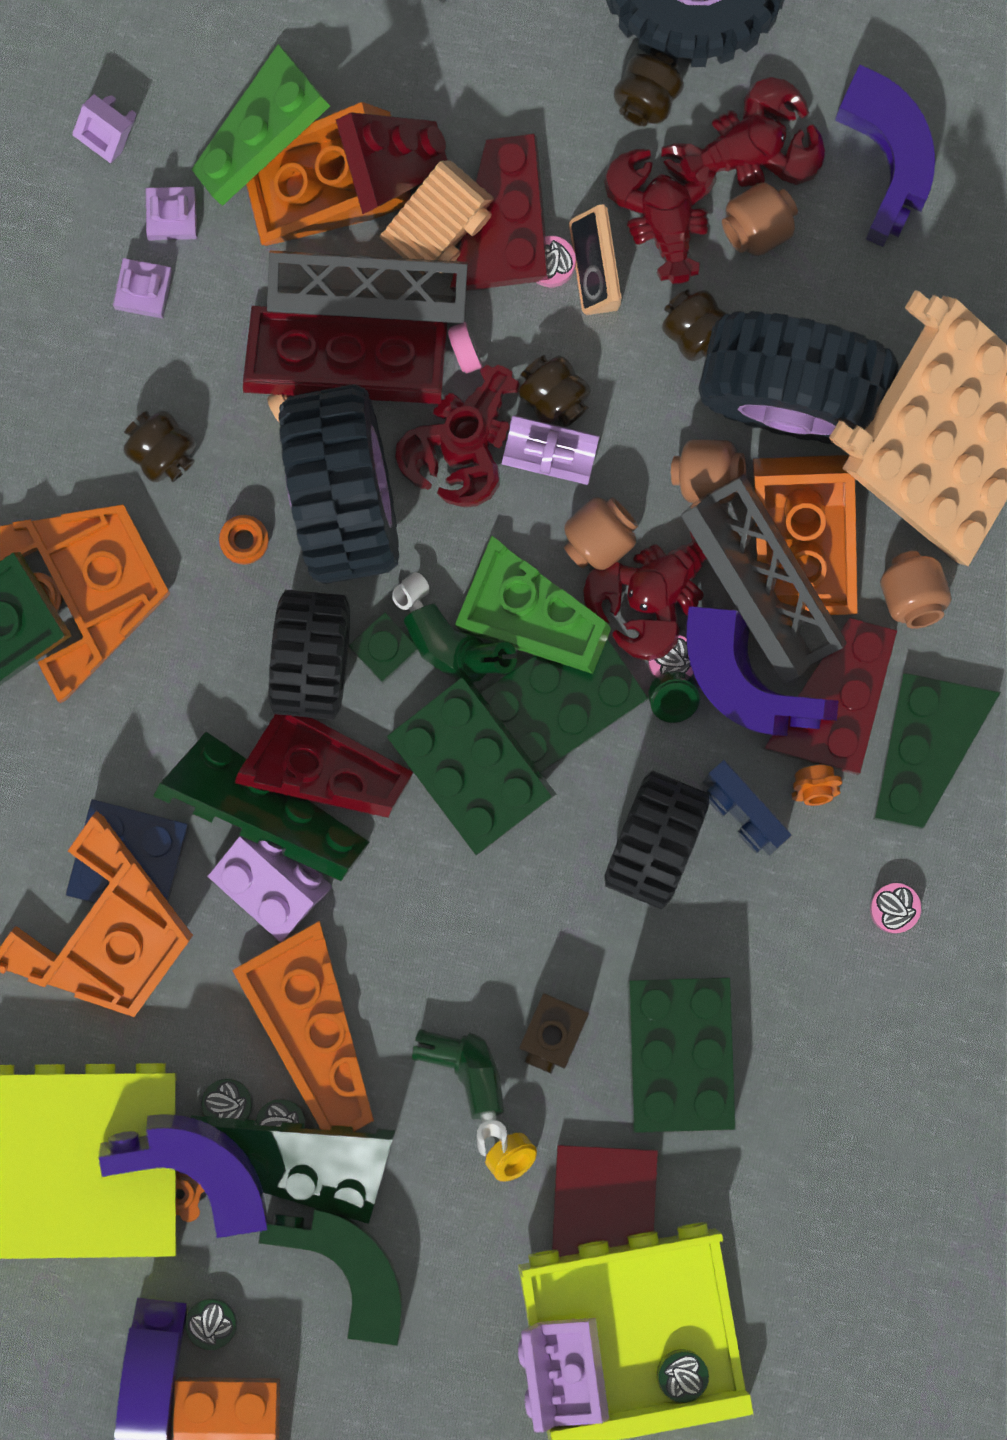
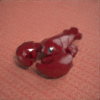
M768 77L751 85L745 96L743 120L740 121L738 119L737 113L734 110H728L727 113L719 115L718 118L712 121V126L721 136L707 144L703 150H699L689 143L681 150L684 158L680 163L686 176L693 178L696 185H705L708 180V174L711 171L720 172L736 169L738 184L741 187L755 186L758 183L765 182L764 173L760 168L761 165L781 180L799 185L813 180L823 166L825 147L822 135L816 126L812 124L806 129L809 147L805 148L803 146L802 140L805 134L800 129L794 134L786 156L780 152L786 139V126L777 120H796L795 112L789 111L785 104L791 106L801 119L809 115L806 100L794 85L784 79Z
M673 143L661 147V157H672L682 160L684 157L681 150L688 144ZM634 149L620 154L611 162L604 179L607 197L618 206L643 215V217L628 220L627 226L630 228L629 232L634 237L633 240L636 244L640 245L648 240H655V245L659 249L661 258L665 260V263L657 269V275L660 280H670L672 284L689 282L691 276L699 275L700 267L699 262L687 258L690 242L689 233L707 234L709 221L706 209H692V206L710 193L717 181L716 172H709L705 185H696L693 178L686 176L681 163H675L671 159L663 161L664 166L676 180L670 176L660 174L651 181L645 192L639 191V189L648 179L653 163L646 162L638 170H635L634 166L651 158L650 149Z
M486 364L480 370L485 382L481 387H477L465 402L454 393H449L445 396V399L441 400V404H438V407L433 409V414L446 419L445 424L417 426L406 431L397 443L395 459L402 474L415 486L426 490L431 489L432 484L423 477L420 468L426 465L429 468L430 475L437 477L439 466L434 446H441L444 459L450 468H462L474 463L475 466L455 471L445 479V482L450 486L460 484L463 485L462 488L448 490L439 487L437 495L448 504L463 508L479 506L490 500L500 486V471L488 447L490 443L498 449L503 446L502 441L505 440L506 432L509 430L510 425L506 421L497 420L502 405L501 400L506 393H517L520 383L515 379L511 370L499 364L495 367Z
M691 532L692 542L682 545L676 550H671L667 555L657 544L650 545L649 548L640 551V554H636L633 558L636 563L644 565L640 569L616 562L605 570L595 568L587 576L583 589L585 606L607 622L608 625L610 622L603 612L602 602L608 599L611 604L610 612L617 616L621 608L622 584L628 585V601L631 608L643 613L656 614L657 620L635 619L623 623L627 630L639 631L640 634L637 638L625 636L618 630L613 632L612 636L619 647L633 658L651 661L662 658L678 643L680 630L675 603L678 601L683 612L688 615L689 606L697 607L699 601L704 596L703 591L692 580L703 567L702 563L706 560V556Z

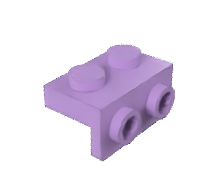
M240 836L208 875V878L279 942H283L290 936L314 905L329 892L332 885L323 878L321 872L282 854V846L271 841L255 843Z
M596 1318L543 1321L522 1330L521 1339L518 1344V1356L520 1364L526 1369L528 1389L525 1394V1408L527 1415L533 1421L534 1432H546L554 1426L600 1424L609 1420Z

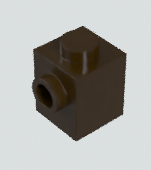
M543 993L519 1047L520 1050L528 1053L524 1062L552 1074L555 1065L565 1069L589 1013Z

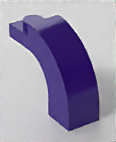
M859 64L839 107L835 121L855 129L874 140L882 149L888 161L890 170L889 188L866 237V240L884 247L889 234L899 238L911 210L902 207L903 204L920 212L922 211L933 183L935 150L927 121L909 94L889 78Z
M689 606L687 650L690 665L701 690L723 715L747 729L759 733L787 736L789 716H791V727L820 729L821 719L837 721L839 701L782 695L771 690L759 680L751 666L748 655L749 627L739 611Z
M168 1114L148 1115L146 1125L147 1136L139 1137L138 1133L133 1131L121 1132L110 1136L108 1142L100 1143L99 1163L102 1177L155 1168H168L180 1171L193 1178L203 1188L209 1198L216 1238L267 1230L265 1200L257 1172L244 1151L230 1137L217 1128L186 1116Z
M137 1297L132 1326L129 1327L125 1347L114 1440H171L174 1384L187 1317V1303Z

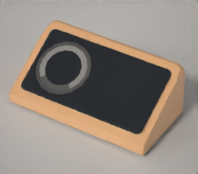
M605 204L597 205L574 217L569 223L572 248L576 257L575 268L581 307L585 315L618 311L621 305V292L608 208L605 207Z

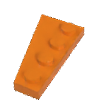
M318 921L232 971L320 1129L331 1130L332 1126L353 1127V1132L373 1122L374 1117L321 922Z

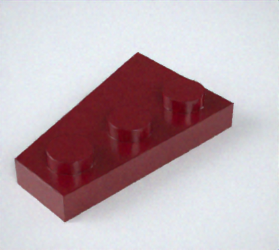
M352 112L336 119L362 214L380 207L419 185L429 176L430 172L435 169L440 161H448L445 153V138L438 129L436 121Z

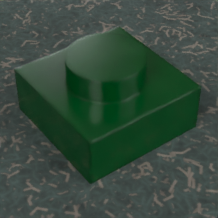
M385 612L349 645L351 651L382 684L418 652L415 644Z

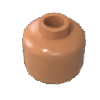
M759 183L727 203L726 217L722 219V227L728 240L738 252L743 253L747 251L753 256H761L793 236L795 230L794 216L798 214V209L793 198L785 189L777 191L768 183Z
M689 440L683 447L681 456H674L671 463L672 484L680 486L684 499L690 503H694L701 497L743 474L746 476L745 456L743 453H737L734 444L728 440ZM736 492L719 501L720 504L732 501Z
M594 497L565 523L564 531L569 543L564 546V549L582 569L590 564L596 569L605 570L618 562L635 546L636 535L634 530L638 527V524L628 510L615 498L611 497L606 501L602 498Z
M917 551L905 552L894 557L891 561L892 566L884 571L880 579V585L893 620L906 623L909 628H923L940 621L945 615L944 610L948 608L952 596L939 560L930 556H920V553Z

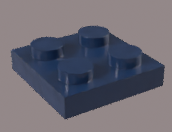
M724 760L707 775L703 783L708 788L709 803L720 815L725 816L728 812L733 815L742 825L737 833L755 853L763 849L770 856L792 836Z
M91 799L85 825L96 811L102 814L169 902L189 825ZM75 858L66 896L96 903L109 885V881Z

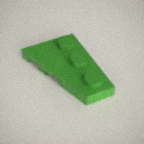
M279 44L191 169L210 195L222 206L330 107L329 103Z
M493 536L489 540L455 623V626L462 632L496 643L502 641L509 642L517 650L592 674L611 630L607 622L540 574L537 569L525 560L523 561Z

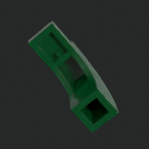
M314 1210L312 1228L303 1227V1217L274 1214L273 1223L267 1222V1230L260 1231L259 1244L320 1253L336 1263L345 1274L352 1294L347 1339L398 1346L403 1313L402 1293L395 1268L378 1241L354 1221L328 1211Z

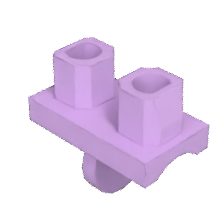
M513 415L501 464L588 485L600 436Z

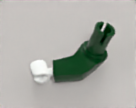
M414 572L402 580L401 584L394 588L392 594L394 603L403 610L409 609L411 612L403 621L417 650L424 660L440 671L456 679L467 675L473 683L480 681L486 673L507 674L515 668L517 658H502V654L516 653L512 644L504 641L484 644L482 640L475 636L453 630L435 603L423 606L421 600L428 596L429 585L420 573Z
M419 1029L415 1041L420 1044L433 1046L435 1049L430 1050L413 1046L412 1060L455 1069V1074L458 1075L459 1081L464 1085L472 1119H481L482 1122L477 1129V1148L482 1156H486L484 1140L490 1136L498 1137L502 1141V1151L505 1153L507 1150V1130L496 1119V1116L504 1113L501 1080L486 1041L472 1033L464 1035L462 1039H457Z

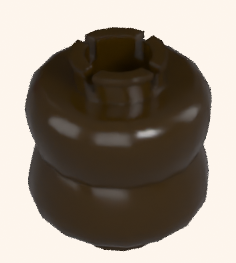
M652 51L649 55L637 54L629 61L625 76L615 86L613 92L615 102L620 107L619 113L626 120L638 126H647L648 123L659 124L667 119L671 112L673 101L684 88L683 77L677 70L678 64L673 62L672 58L661 52L655 53Z
M686 289L674 297L664 308L665 312L669 314L662 323V330L670 339L678 344L683 356L687 360L694 362L704 356L706 358L713 326L726 313L719 309L716 300L708 291L700 290L691 295L690 291Z
M542 355L533 361L520 375L522 378L524 377L525 382L518 390L519 397L528 406L534 408L535 414L541 422L553 425L561 422L563 427H568L589 408L583 402L591 393L590 386L584 379L575 374L571 363L563 356H557L548 361L546 356Z
M145 411L136 418L140 424L139 426L133 421L124 431L126 435L130 436L124 445V453L127 458L140 465L143 473L150 481L160 482L169 477L171 482H175L183 475L179 468L182 467L187 471L195 462L194 459L189 457L195 449V439L188 432L179 428L175 418L169 412L159 411L150 416L149 412Z

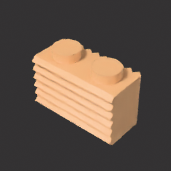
M451 160L440 161L411 196L410 200L405 203L398 215L393 218L392 222L381 233L380 238L403 258L456 261L461 253L456 248V245L467 232L474 236L491 217L487 207L494 198L485 189L480 187L477 182L472 180L470 176L465 174L462 169L457 167ZM418 271L422 275L426 273L425 271Z

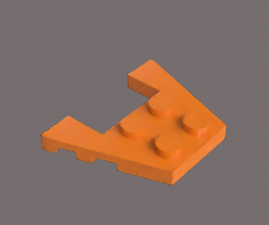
M124 504L61 514L59 517L17 521L13 522V524L0 526V561L13 552H21L23 557L38 550L83 636L81 640L38 662L59 703L66 701L170 595Z
M96 811L68 849V852L107 879L109 885L59 955H56L15 926L0 946V973L4 974L6 971L27 977L30 983L46 987L48 984L75 993V998L135 1017L193 937V934L104 816Z

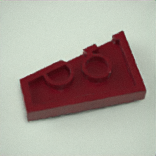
M535 134L488 139L485 142L476 182L488 194L492 195L494 200L487 207V210L491 213L487 223L474 236L467 232L461 241L459 249L461 253L457 261L468 262L466 291L549 280L537 138ZM457 273L453 274L450 286L453 292H456Z
M849 618L840 631L847 644L842 649L821 660L798 697L839 701L837 721L821 719L820 729L791 727V716H789L787 736L772 735L763 750L818 765H828L833 767V769L856 775L861 773L897 630Z
M275 714L238 772L235 783L389 818L409 784L413 772L313 718Z

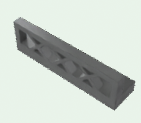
M270 250L267 312L464 323L466 317L468 262ZM280 263L300 264L313 280L305 287L279 285ZM311 265L327 267L318 274ZM337 266L350 267L362 283L354 290L332 289L323 278ZM360 268H374L377 270L367 277ZM386 269L399 270L412 285L403 293L382 292L373 281ZM410 271H425L426 273L417 280ZM435 272L457 273L456 296L429 294L422 284ZM318 284L321 288H314V286Z
M745 474L696 500L681 514L682 519L783 684L800 677L811 664L842 649L847 644ZM737 491L748 509L745 523L729 518L719 501ZM751 536L769 543L773 550L771 565L754 560L748 550ZM777 579L794 584L799 593L797 607L779 601L774 592ZM802 621L818 625L828 642L810 651L800 635Z

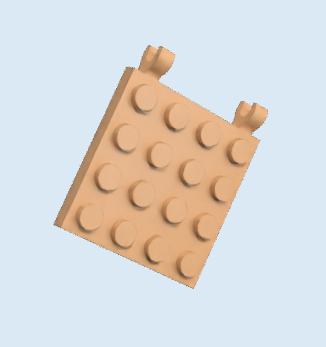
M915 290L905 308L910 314L919 319L925 327L878 406L873 421L865 430L858 426L853 430L844 422L839 421L829 439L850 455L843 466L846 472L953 561L969 567L1007 501V344L957 299L944 295L942 298L933 295L929 300L921 292Z

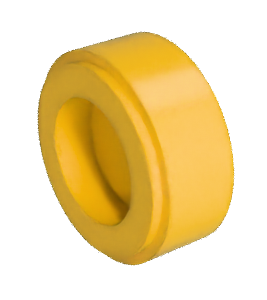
M512 1133L507 1135L506 1152L503 1153L502 1141L499 1140L488 1152L485 1164L498 1181H511L522 1176L530 1169L536 1159L537 1149L524 1133Z

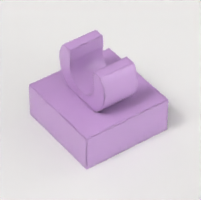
M93 94L82 105L72 135L106 161L112 163L124 149L129 132L135 121L136 113L131 110L126 116H123L113 108L116 101L114 96L110 95L102 100Z
M195 187L146 188V236L148 240L197 239Z
M123 258L113 303L115 310L163 319L173 272L171 267Z

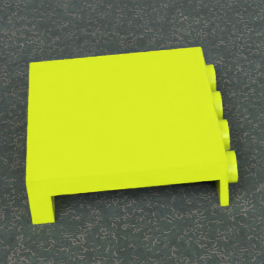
M166 1063L136 1064V1074H115V1064H85V1074H65V1064L35 1065V1075H14V1065H0V1259L174 1257L177 1255L176 1170L155 1168L102 1177L99 1163L100 1143L108 1142L110 1136L129 1131L137 1132L139 1137L147 1136L146 1125L148 1115H176L177 1073H166Z
M706 1222L692 1223L677 1227L678 1235L659 1239L656 1231L638 1233L628 1236L629 1244L609 1248L608 1241H595L579 1245V1254L559 1257L558 1250L541 1251L528 1255L529 1263L518 1265L529 1327L543 1321L596 1318L609 1420L600 1424L554 1426L547 1431L548 1440H622L754 1415L750 1394L745 1390L720 1242L723 1241L721 1232L715 1228L708 1229ZM679 1349L696 1353L704 1361L709 1372V1382L704 1393L696 1400L686 1403L676 1402L668 1398L657 1382V1368L660 1361L668 1353Z

